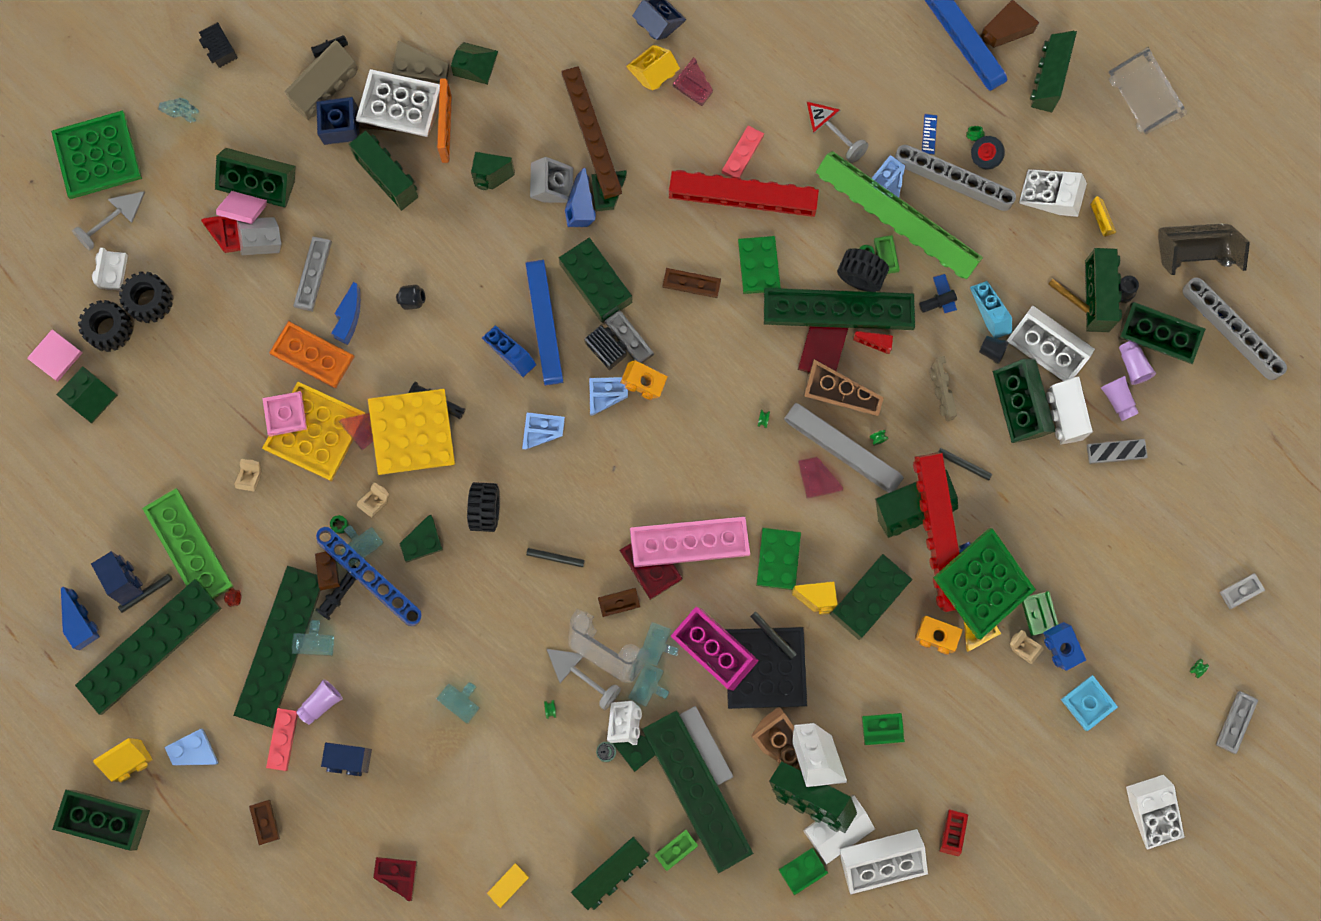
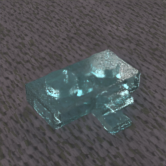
M184 98L161 102L158 110L173 118L182 116L188 122H196V119L191 114L199 113V110L189 104V101Z
M351 525L344 529L352 539V542L348 545L362 558H365L384 543L372 527L360 536ZM342 548L340 551L344 554L346 550ZM352 559L349 563L352 566L358 563L359 561L357 559Z
M320 620L310 621L309 634H293L292 654L332 656L334 636L318 635Z
M652 622L638 659L658 666L663 652L677 656L679 649L666 644L671 629Z
M646 662L628 698L647 707L653 693L667 699L669 691L657 686L664 671Z
M468 682L462 692L448 683L437 697L439 702L467 724L480 709L479 706L469 699V696L477 688L471 682Z

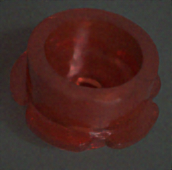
M230 588L229 592L225 593L224 601L229 607L238 606L241 603L242 595L239 590Z

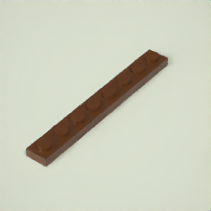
M579 66L561 71L604 199L621 195L622 189Z

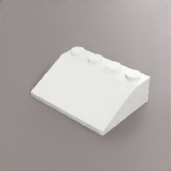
M370 69L356 122L428 137L439 113L440 84Z

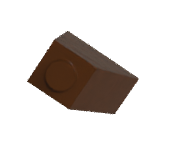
M1011 0L984 27L980 37L986 44L995 48L1033 34L1040 22L1014 0Z

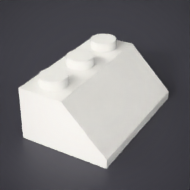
M1075 377L1052 385L1047 390L1046 398L1047 402L1051 404V416L1056 424L1055 436L1057 440L1060 441V445L1083 441L1093 431L1080 378Z
M815 723L794 725L793 746L806 787L846 783L847 779L832 735Z
M851 795L857 815L846 833L841 831L835 832L827 826L828 824L822 821L821 823L815 821L803 830L826 864L840 855V849L853 846L875 830L866 811L854 795Z

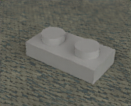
M1254 573L1219 593L1228 608L1232 609L1265 591Z

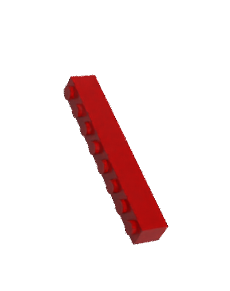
M684 170L671 172L669 199L815 217L819 189H815L812 186L780 185L773 181L764 183L756 179L748 181L742 180L739 177L725 178L717 174L709 176L701 172L687 173Z
M938 452L915 456V462H913L914 471L918 475L916 486L918 492H921L922 498L920 500V508L925 516L923 526L928 533L926 544L928 550L931 551L932 557L929 561L935 575L960 554L943 453ZM933 578L934 587L937 588L938 596H936L937 606L945 612L956 610Z

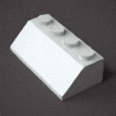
M1034 306L1030 308L1007 339L1011 345L1031 359L1036 360L1038 364L1062 381L1074 378L1095 350Z
M917 829L840 849L841 862L850 894L928 874L925 846Z

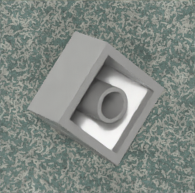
M548 157L532 162L530 198L545 203H567L573 186V167Z
M275 217L256 218L252 224L237 221L241 255L280 252L281 239Z

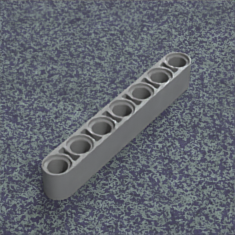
M901 145L897 149L895 159L904 164L906 170L1001 211L1009 210L1016 200V194L1013 190L909 145ZM900 154H905L908 158H902ZM917 161H922L925 165H919ZM935 168L940 169V170H941V173L935 172L934 169H935ZM951 176H956L959 180H953ZM968 183H973L975 187H970ZM985 190L991 191L993 195H988ZM1002 198H1007L1009 202L1003 201Z
M1193 278L1183 287V295L1265 378L1276 380L1287 371L1286 363L1202 279ZM1191 286H1194L1197 289V292L1193 291ZM1204 299H1207L1210 305L1206 304ZM1218 312L1223 315L1224 319L1218 316ZM1231 326H1234L1237 332L1233 331ZM1245 339L1250 342L1251 346L1245 343ZM1258 353H1261L1264 359H1261ZM1272 366L1277 369L1278 373L1273 371Z
M795 403L785 416L784 420L790 426L886 492L895 491L904 479L898 471L800 404Z

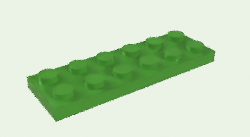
M177 488L142 508L186 586L194 579H197L214 599L234 587Z

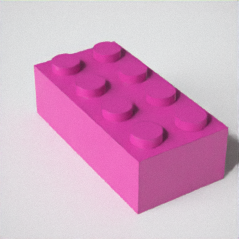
M695 607L670 636L729 690H734L759 661L699 607Z

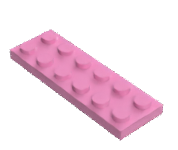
M745 517L630 528L634 567L750 555Z

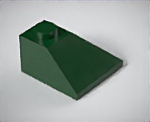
M463 42L456 49L451 63L453 76L488 85L498 51Z

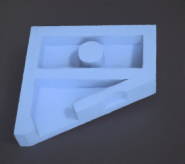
M890 155L872 179L899 197L905 165Z
M622 377L589 378L590 415H595L628 398V390L625 388V385L620 383Z
M527 413L522 449L526 450L562 437L565 417Z
M199 729L165 747L172 765L218 764L203 729Z

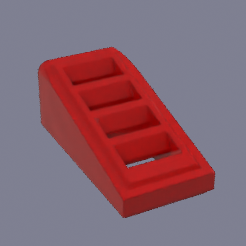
M856 331L853 341L890 354L893 336Z
M948 810L940 852L960 856L969 814ZM951 819L962 820V824L953 822ZM950 826L959 828L960 832L950 829ZM948 835L956 836L959 838L958 840H956L953 838H949ZM947 843L957 845V847L949 846Z

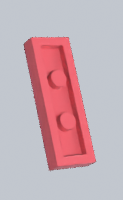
M748 125L722 169V174L730 178H740L763 139L764 133Z
M277 709L266 768L288 771L298 718L296 711Z

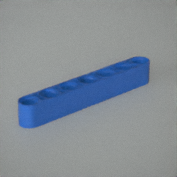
M925 0L985 87L992 91L1007 82L1006 73L955 1Z
M544 259L525 262L544 385L564 383Z
M322 527L318 530L316 534L317 543L408 626H416L420 622L421 611L329 527ZM323 533H328L331 539L323 542L320 536ZM337 546H342L346 551L342 555H337L334 549ZM352 559H357L360 565L357 568H351L349 562ZM367 572L372 573L375 577L370 582L365 581L363 575ZM380 586H387L389 592L386 595H381L378 592ZM394 599H401L403 606L395 608L392 605V601ZM415 612L418 619L416 621H409L407 614Z

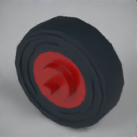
M993 136L981 137L973 144L971 149L973 162L979 168L985 170L999 166L1005 156V148L1002 142Z

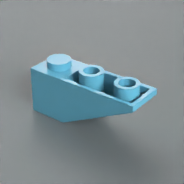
M988 281L971 286L970 290L986 327L992 336L999 338L1012 333V316Z

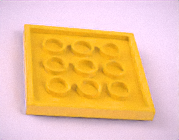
M297 382L292 393L299 391L302 393L307 430L268 436L262 449L332 482L367 414L305 384Z
M445 389L368 399L378 475L455 465Z

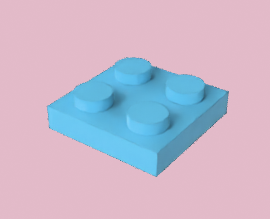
M1093 675L1061 699L1085 731H1089L1118 708Z

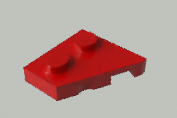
M222 216L201 219V222L224 253L241 251L237 220Z

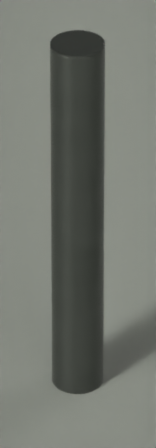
M942 448L938 451V453H943V458L988 481L990 480L991 473Z
M531 548L527 549L526 554L527 556L578 567H584L585 562L583 559Z
M169 574L165 575L142 590L144 594L124 606L119 605L118 609L123 613L173 580Z
M756 611L750 616L791 660L797 655Z

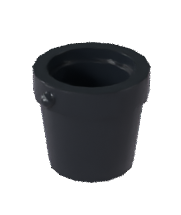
M1133 276L1121 278L1119 284L1121 303L1130 302L1136 296L1139 282Z
M986 336L979 353L999 364L1009 342Z

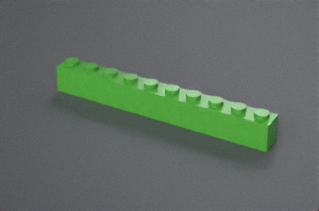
M834 151L828 153L818 167L816 173L820 179L833 184L837 191L844 192L851 201L864 206L865 211L878 216L882 223L889 224L896 233L909 238L913 245H919L927 255L937 258L941 265L947 268L950 267L958 277L967 280L983 259L977 252Z

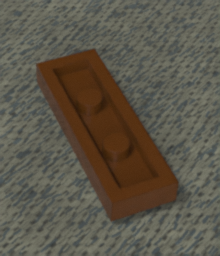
M666 268L663 288L718 298L721 278Z

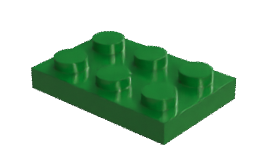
M775 236L738 239L743 294L764 293V288H781Z
M762 528L756 586L793 590L797 579L801 532Z

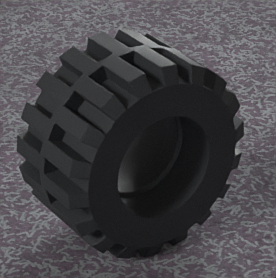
M853 248L846 250L837 273L845 283L856 289L876 292L880 291L889 271V266L879 256L866 250Z
M142 271L139 272V275L132 274V278H127L125 280L127 283L121 285L120 288L123 291H119V296L121 297L119 300L124 310L139 322L150 323V320L158 322L157 318L163 319V314H168L170 312L168 307H172L173 304L170 301L173 300V295L168 285L158 275H153L151 272H146L145 274ZM154 290V297L148 304L138 305V299L143 292Z
M99 300L96 301L97 304H89L90 308H84L83 311L85 313L83 315L80 314L79 318L81 321L78 322L79 332L83 335L84 340L100 351L105 350L106 352H111V349L114 351L119 350L118 346H125L124 342L130 340L128 335L133 332L130 328L133 327L130 316L114 302L111 303L109 300H104V303ZM113 318L112 328L104 334H98L100 323L105 319Z
M473 482L468 495V527L470 531L495 532L500 510L499 487L497 483Z

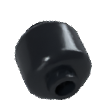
M416 284L402 286L396 294V301L404 310L419 309L426 300L424 290Z

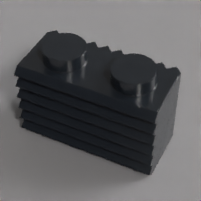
M218 22L199 31L201 38L198 40L204 49L208 48L209 53H207V56L212 64L216 62L217 66L221 68L238 58Z
M600 325L584 340L588 348L608 370H611L627 356L625 351L627 348L621 341L617 342L613 338L614 333L610 328H604Z

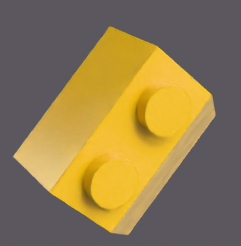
M652 45L626 66L637 80L650 90L658 89L665 80L672 78L680 69L672 52L657 45Z
M834 582L797 585L792 590V595L813 612H819V615L830 614L837 606Z
M128 738L94 759L93 762L111 782L122 783L131 777V773L147 768V763L152 761V758L142 740Z

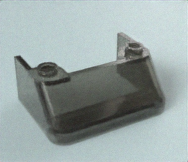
M1206 224L1162 227L1159 229L1158 241L1161 262L1171 275H1175L1176 269L1181 266L1182 262L1216 260L1225 267L1236 264L1242 271L1247 270L1250 241L1232 225Z

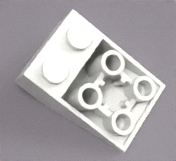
M1028 169L1019 203L1058 215L1078 217L1087 183L1082 173Z
M1164 775L1126 787L1129 803L1147 850L1184 838L1175 787Z

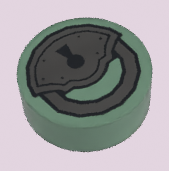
M610 742L599 744L596 750L597 757L603 762L612 761L616 756L615 746Z

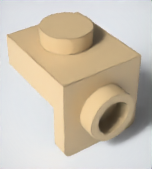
M241 459V469L235 482V488L255 491L261 476L260 463L254 460Z
M373 483L371 490L358 501L357 507L372 518L387 504L389 493L384 487Z
M1023 630L1016 633L1010 641L1012 651L1030 664L1044 650L1043 646L1029 638Z

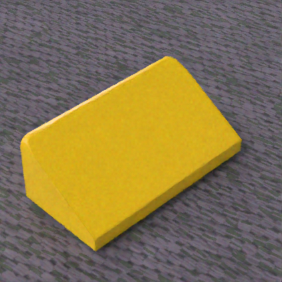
M1098 196L1095 197L1090 205L1103 236L1115 234V227L1103 199Z
M515 863L487 894L501 908L530 877Z

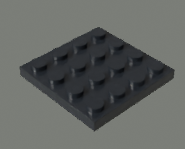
M804 627L772 628L797 653L792 660L761 628L725 629L759 660L734 690L727 689L728 709L807 707Z

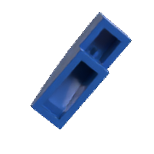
M353 282L334 313L339 321L333 329L332 335L335 339L346 345L349 344L355 332L360 314V288L355 282Z

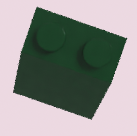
M475 152L471 169L475 187L480 190H493L513 177L515 169L512 158Z
M83 366L56 394L90 423H93L118 396Z

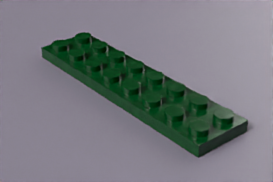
M764 288V325L914 330V293Z
M287 566L233 716L273 728L277 709L280 708L321 592L317 574Z
M194 579L75 686L99 715H103L222 608L197 579Z
M676 710L641 729L717 873L719 874L753 855L754 853L678 711Z

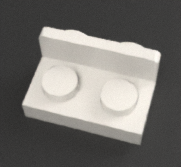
M100 248L95 258L97 265L96 270L92 274L93 283L99 289L122 291L120 287L123 284L128 255Z
M633 701L611 703L607 741L610 743L629 742L632 745H637L640 736L639 722L642 717V711Z

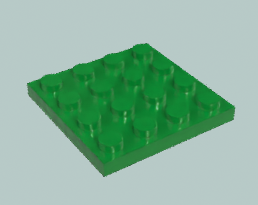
M123 110L51 131L69 199L142 179L128 122Z
M988 528L933 577L977 639H982L1036 590L993 528Z

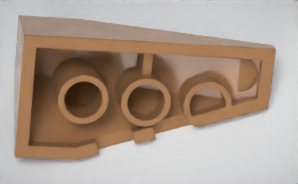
M778 707L761 720L751 736L763 753L776 760L779 764L782 761L801 771L793 746L794 726L781 708Z

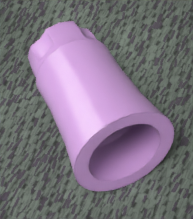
M1128 341L1119 347L1131 385L1145 382L1156 375V372L1149 364L1138 344Z
M1125 376L1101 387V390L1105 393L1122 421L1138 414V410L1134 406L1136 403L1131 395Z
M323 679L317 689L302 703V706L296 713L303 722L310 725L343 698L332 684Z

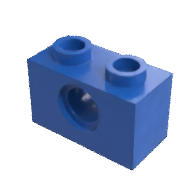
M1062 622L1043 632L1046 638L1044 643L1053 654L1052 661L1056 667L1067 671L1086 661L1071 625ZM1065 643V649L1061 651V645Z

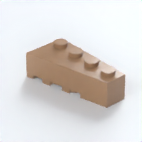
M813 360L804 397L879 416L884 397L817 360Z

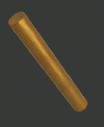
M1054 279L1049 282V286L1085 313L1089 312V306Z

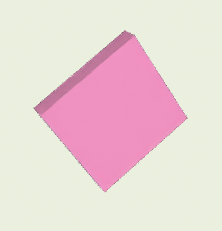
M231 191L216 209V215L252 224L267 206V200Z
M51 330L27 359L58 382L81 356L82 352L54 330Z
M301 391L262 398L268 436L307 430Z

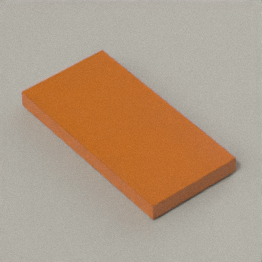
M440 79L437 148L442 163H449L452 94L447 79Z
M290 321L287 322L269 352L270 355L335 389L354 359V355Z

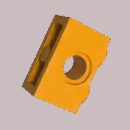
M634 360L628 362L620 383L625 385L627 390L632 392L638 391L642 393V397L652 400L660 397L668 376ZM641 377L646 380L645 386L641 383Z
M925 615L921 620L915 640L919 641V644L924 647L930 648V646L938 648V652L949 655V653L956 651L963 629ZM935 631L942 634V641L934 639Z

